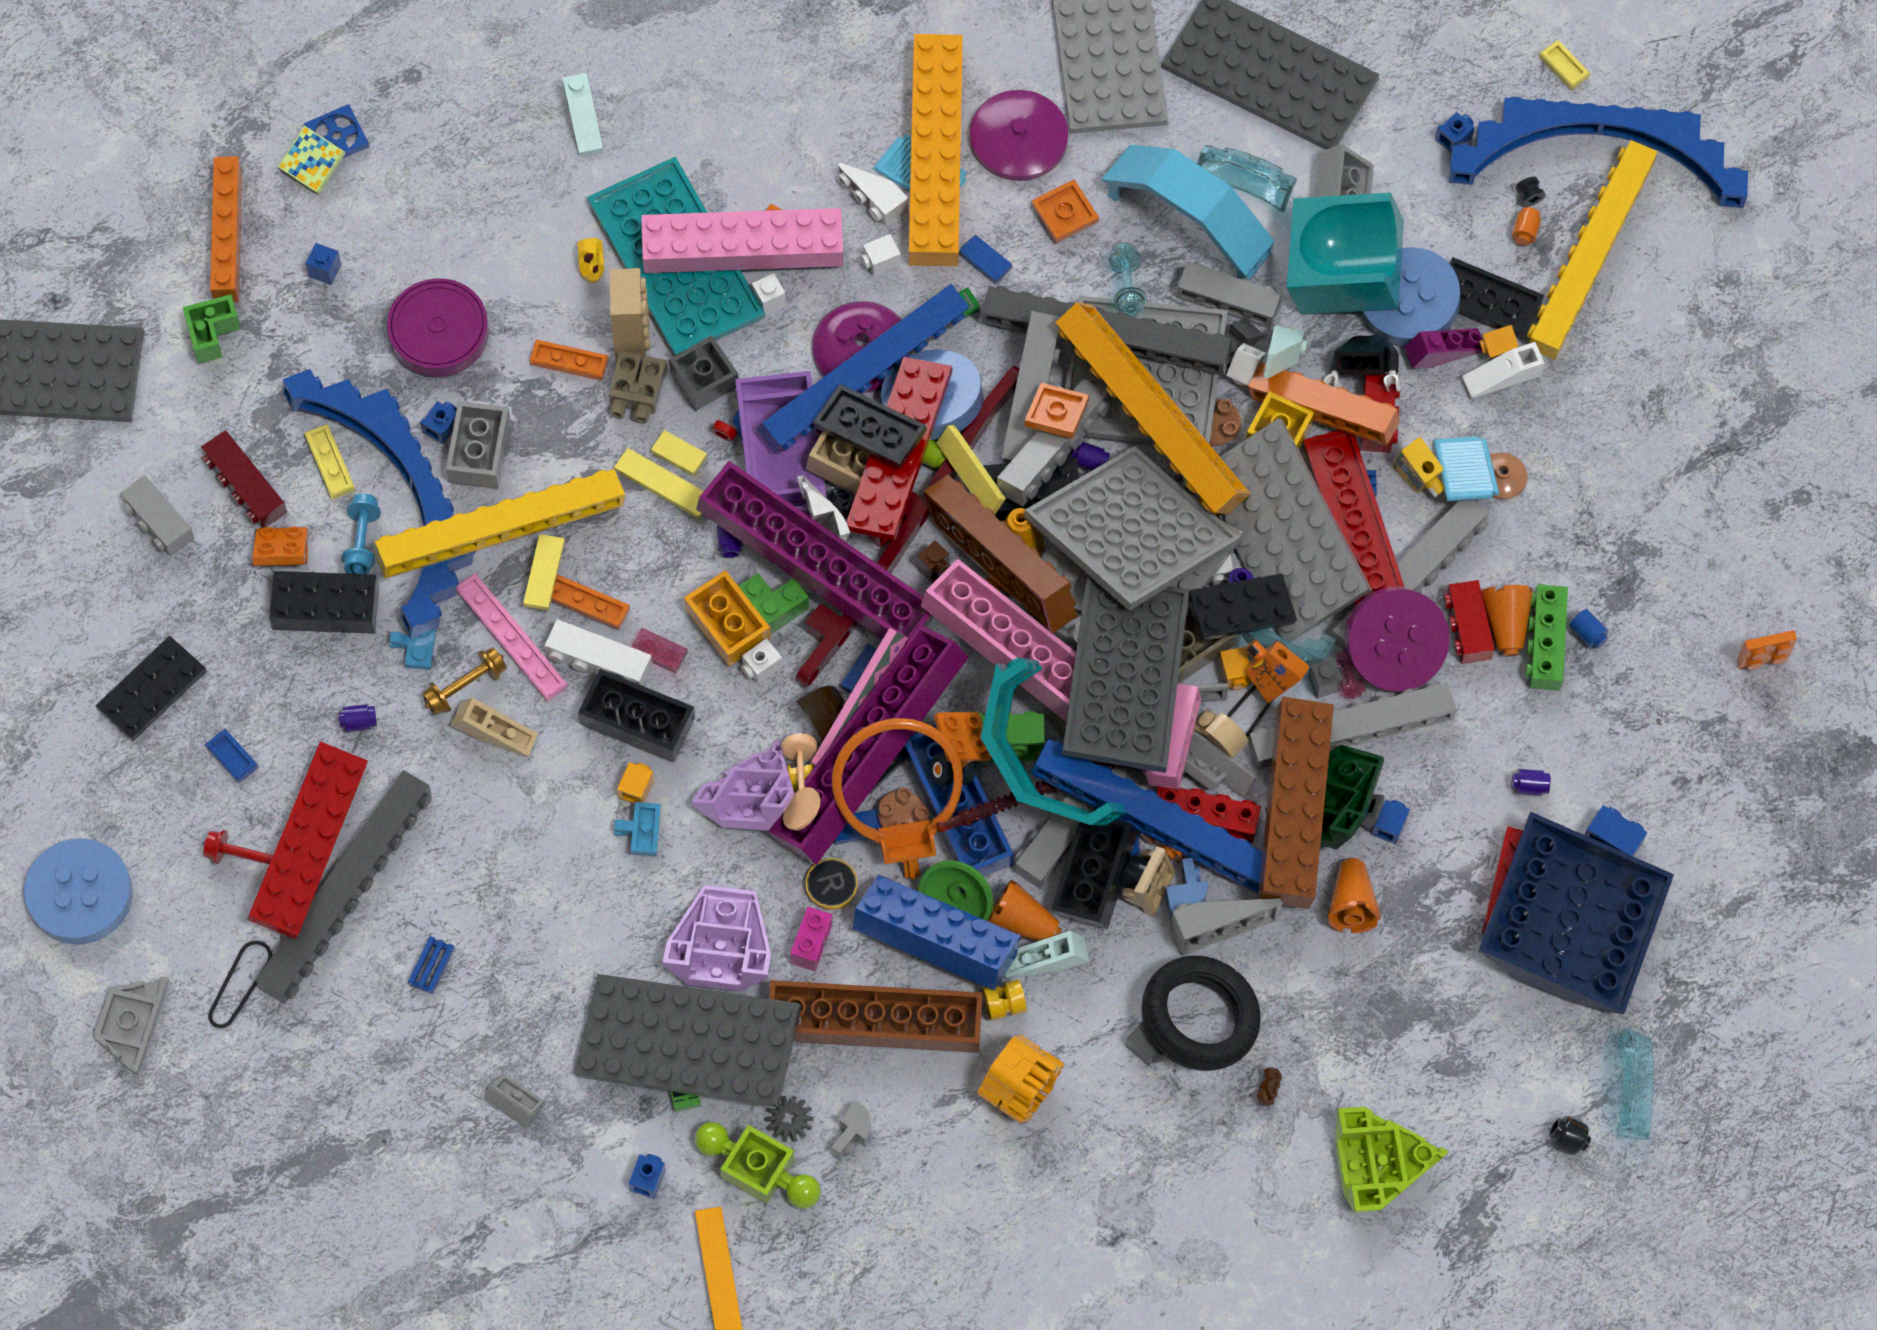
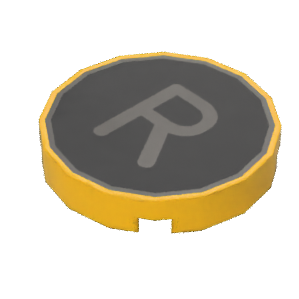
M835 858L823 859L817 865L814 864L808 871L806 891L811 902L829 911L839 910L849 905L858 889L857 875L846 862Z

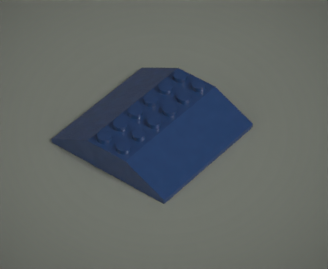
M1530 812L1478 952L1517 979L1562 999L1623 1015L1674 874Z

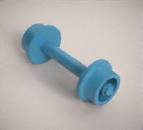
M361 493L353 496L351 503L347 507V515L357 521L355 547L345 550L341 555L344 571L347 574H369L371 567L374 566L376 561L375 555L365 549L367 524L379 519L381 510L378 507L376 497Z

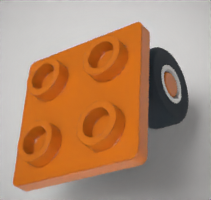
M938 712L934 715L937 729L955 747L962 765V785H967L972 782L975 776L974 761H989L992 758L981 740L983 725L978 712ZM946 752L945 754L935 755L930 763V776L936 785H949L954 781L952 764Z

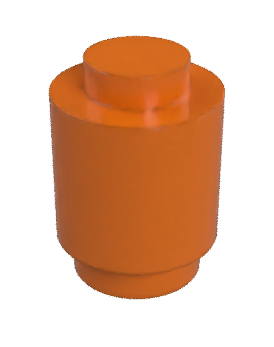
M1524 207L1517 214L1511 234L1517 244L1527 246L1536 241L1541 223L1540 212L1531 207Z

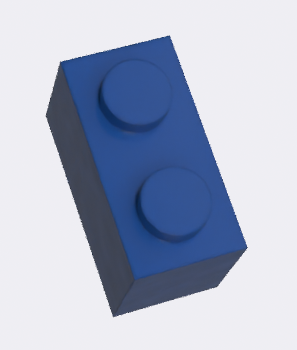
M1602 805L1588 826L1585 835L1634 857L1643 844L1648 832L1635 821L1630 822L1622 817L1621 813L1615 808H1608Z

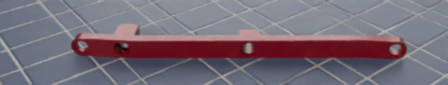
M1013 365L984 400L977 417L962 433V437L972 450L995 415L1014 393L1020 370L1017 366ZM947 458L927 488L947 475L954 479L957 472ZM912 491L901 522L903 524L898 531L896 540L890 542L877 562L878 565L892 573L930 515L924 493L922 496H919ZM820 603L805 622V632L821 643L802 665L795 680L805 688L809 687L849 638L858 623L845 613L842 617L838 616Z

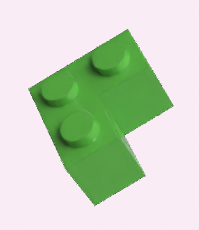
M231 294L183 307L198 364L222 358L217 335L241 329Z
M759 573L739 585L742 592L770 626L771 634L809 610V596L794 578L774 592Z

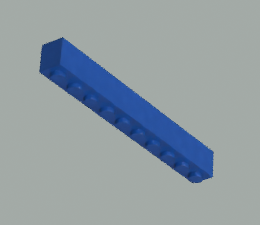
M952 284L948 285L763 421L756 430L774 453L781 448L785 452L796 443L794 439L801 434L805 437L815 429L813 421L840 384L860 394H864L872 387L871 382L876 378L879 381L884 379L891 373L889 368L895 364L897 367H900L903 357L909 358L908 354L912 351L919 353L929 345L926 341L931 337H934L936 340L947 332L945 327L950 323L955 326L966 317L963 313L969 308L968 304Z
M1047 740L1030 772L1031 775L1096 809L1108 802L1122 803L1127 813L1117 818L1118 820L1132 823L1139 832L1181 852L1189 858H1193L1194 861L1258 894L1263 851L1252 847L1244 839H1237L1229 835L1222 827L1210 825L1201 816L1182 810L1180 805L1159 798L1158 794L1154 791L1138 787L1131 779L1121 778L1106 766L1097 765L1088 759L1062 755L1063 743Z

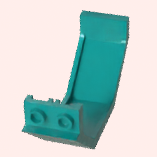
M1020 657L1013 659L1007 665L996 663L981 740L1016 800L1095 826H1106L1127 813L1122 803L1108 802L1097 810L1089 812L1044 796L1037 791L1010 745L1006 733L1016 687L1043 670L1038 660L1021 659Z

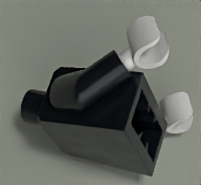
M1385 335L1353 336L1343 346L1335 350L1330 367L1331 374L1327 375L1324 379L1327 385H1334L1337 388L1343 387L1338 378L1339 375H1385V373H1388L1384 378L1386 391L1389 392L1391 384H1396L1397 392H1399L1401 385L1396 375L1399 372L1398 351L1392 344L1388 343V337Z

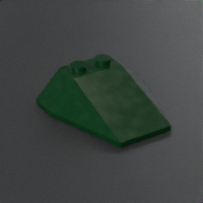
M1344 745L1338 746L1329 753L1320 845L1337 850L1352 838L1365 821L1385 760L1383 756Z

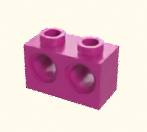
M807 907L790 953L791 964L816 972L833 926V914Z

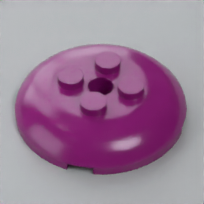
M853 301L836 307L824 316L813 335L812 354L817 369L825 377L902 319L888 307L870 301ZM857 341H863L868 344L864 346L857 345ZM877 378L871 382L872 387L865 393L881 390L884 379L881 381Z

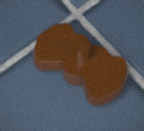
M1273 1067L1264 1069L1265 1079L1260 1085L1261 1090L1256 1094L1259 1103L1264 1106L1274 1104V1098L1277 1096V1090L1282 1080L1281 1072Z

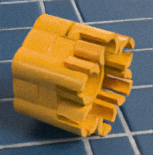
M1022 1034L1013 1036L990 1066L977 1095L996 1108L999 1107V1110L1020 1124L1025 1121L1029 1122L1033 1117L1032 1112L1036 1113L1041 1103L1047 1098V1096L1039 1091L1041 1090L1047 1095L1051 1093L1065 1063L1044 1049L1041 1050V1047Z

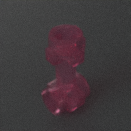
M1346 651L1337 653L1335 655L1338 667L1342 668L1346 683L1342 684L1345 698L1351 697V699L1362 697L1361 694L1366 693L1362 678L1356 680Z

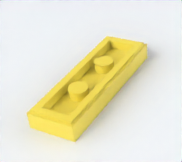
M328 424L305 432V438L331 499L333 500L354 492L355 487Z
M539 534L523 602L524 607L549 611L565 538Z

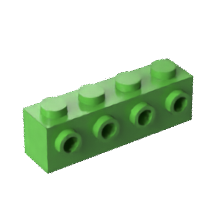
M1537 584L1535 593H1533L1530 607L1533 608V616H1529L1528 631L1532 632V640H1528L1526 651L1527 655H1531V663L1526 664L1525 679H1530L1529 688L1556 691L1561 689L1564 676L1568 587Z

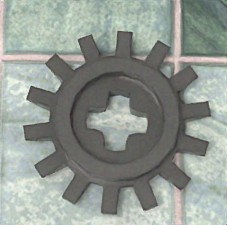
M783 1096L784 1104H779V1108H768L767 1112L773 1114V1116L766 1118V1122H773L767 1129L768 1131L777 1130L773 1136L776 1139L782 1134L784 1135L783 1142H787L788 1136H792L793 1142H796L797 1134H800L803 1138L806 1136L803 1131L804 1128L810 1131L812 1129L807 1124V1121H814V1117L806 1115L812 1109L811 1107L802 1108L806 1103L805 1100L795 1104L796 1096H793L791 1103H788L786 1096ZM786 1112H789L791 1115H797L794 1119L795 1124L783 1123L782 1120L785 1118Z

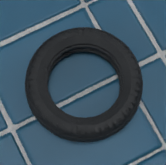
M1196 955L1185 956L1168 962L1151 977L1142 998V1019L1149 1038L1156 1045V1048L1163 1055H1166L1168 1059L1189 1069L1215 1071L1237 1063L1251 1050L1259 1033L1261 1015L1254 990L1238 971L1214 958ZM1186 983H1200L1218 991L1228 1001L1233 1010L1235 1019L1233 1034L1224 1041L1212 1044L1200 1043L1185 1036L1176 1028L1169 1016L1167 1001L1170 991Z

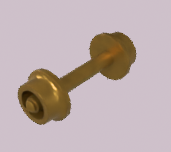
M493 647L486 651L480 650L478 656L482 664L440 691L431 682L429 688L422 693L425 708L430 709L434 715H438L443 711L448 713L451 711V708L446 699L487 672L495 680H498L500 678L499 675L507 669L503 661L504 655L499 654Z

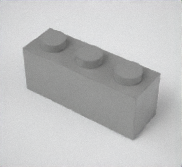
M143 476L121 492L124 501L121 504L123 509L129 516L135 515L138 519V526L145 534L149 532L154 537L152 541L159 551L165 550L171 557L195 539L191 527L146 476Z

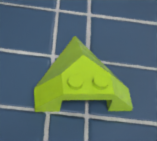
M1364 1106L1337 1109L1335 1148L1343 1195L1354 1213L1381 1211L1450 1151L1426 1142L1425 1138L1389 1119L1386 1121L1373 1114L1372 1110Z

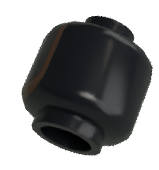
M1564 1116L1562 1119L1557 1118L1549 1132L1553 1146L1570 1155H1575L1580 1150L1585 1151L1591 1141V1137L1588 1136V1125L1572 1116Z

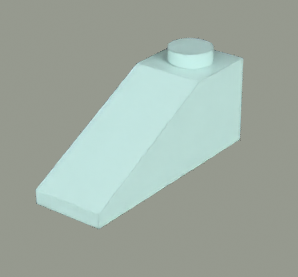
M582 73L563 77L564 94L579 155L602 151L603 146L587 74Z
M1274 326L1264 373L1265 378H1270L1298 364L1299 355H1305L1307 341L1303 340L1304 331Z
M1068 931L1019 947L1017 957L1006 972L1005 978L1013 979L1061 971L1088 963L1085 937Z

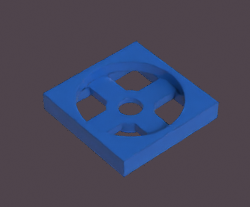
M349 104L304 123V126L315 133L319 126L325 124L328 133L323 138L345 151L346 153L343 158L370 147ZM345 117L352 124L341 128L337 126L335 120ZM335 132L342 134L338 140L333 139L332 135ZM358 134L354 144L348 147L346 143L347 137Z

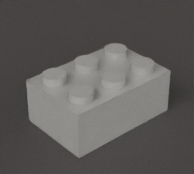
M458 401L446 465L448 482L492 488L499 487L510 426L508 407Z

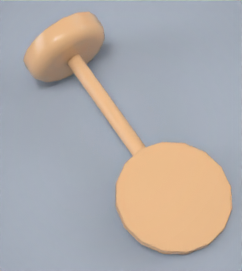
M803 733L787 736L781 744L782 754L788 760L797 762L798 791L783 813L784 825L790 830L795 831L805 828L812 822L817 815L821 801L820 795L815 789L805 788L803 761L813 758L818 747L814 737Z

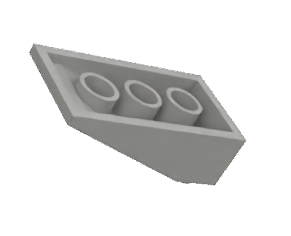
M1281 898L1197 902L1191 905L1184 903L1173 911L1170 930L1181 955L1185 956L1278 921L1283 903Z

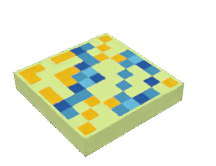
M304 126L278 167L320 194L346 152Z

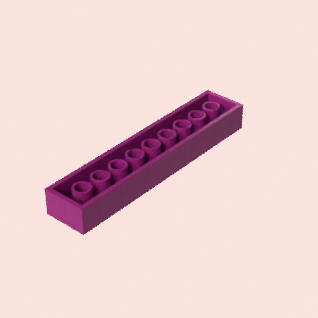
M728 461L700 495L697 511L883 640L888 629L891 628L906 636L908 641L919 625L927 627L934 618V616L921 607L923 595L732 462Z
M922 625L917 627L805 779V788H813L820 795V808L815 818L805 828L795 831L790 830L784 825L782 814L768 830L783 847L816 865L848 823L840 812L832 791V772L839 752L853 735L875 722L893 718H907L922 722L969 658L955 641ZM894 729L877 733L863 741L851 753L842 774V792L845 802L853 815L915 731Z

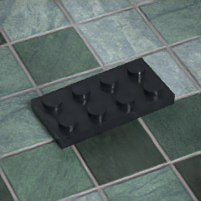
M1452 257L1449 264L1454 269L1460 285L1461 302L1459 313L1497 329L1512 325L1516 337L1524 340L1543 301L1544 295Z
M841 384L813 421L814 428L899 469L904 465L927 431L925 424Z
M1282 573L1189 590L1188 602L1201 641L1292 625L1297 621Z
M168 636L96 705V708L133 742L207 672L206 667L171 636Z

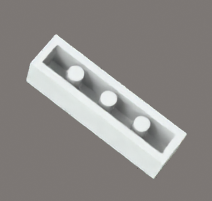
M558 619L545 643L546 655L556 663L565 662L572 665L577 671H589L597 675L599 669H602L642 686L653 665L652 655Z

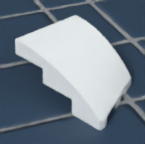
M798 476L797 480L802 498L807 501L811 518L814 520L819 518L820 522L830 519L833 533L846 541L850 531L841 513L804 476Z

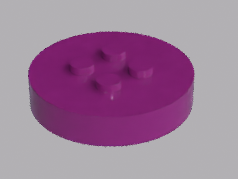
M427 279L408 287L392 304L387 319L389 341L397 359L411 371L429 377L450 376L470 367L483 353L489 336L487 313L479 296L466 285L450 279Z
M1405 587L1382 588L1362 599L1350 614L1344 634L1345 651L1354 670L1372 685L1384 690L1398 692L1417 688L1434 677L1446 659L1450 641L1448 624L1440 608L1427 596Z

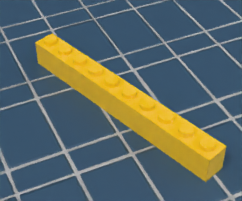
M1632 140L1627 148H1621L1617 157L1619 164L1617 168L1614 166L1611 168L1607 180L1610 182L1607 187L1602 186L1597 199L1600 200L1598 206H1592L1587 217L1590 221L1587 226L1583 225L1577 236V239H1580L1578 245H1572L1567 258L1570 259L1568 265L1563 264L1557 278L1560 279L1558 285L1553 284L1547 295V298L1550 300L1547 305L1543 304L1537 315V318L1540 320L1537 325L1532 324L1528 332L1529 344L1535 342L1540 354L1556 360L1655 163L1657 151Z
M614 469L608 471L600 470L589 477H577L569 483L562 485L554 484L536 493L531 491L525 493L522 497L512 500L504 499L496 505L489 507L481 506L473 512L466 514L458 513L450 519L443 521L435 520L417 529L408 528L397 535L382 536L374 543V555L382 575L386 579L622 507L625 492Z

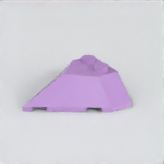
M777 740L770 744L772 749L761 754L757 752L724 772L725 777L715 783L709 781L702 785L691 802L693 807L722 828L769 830L784 813L795 795L784 755L782 754L780 741Z

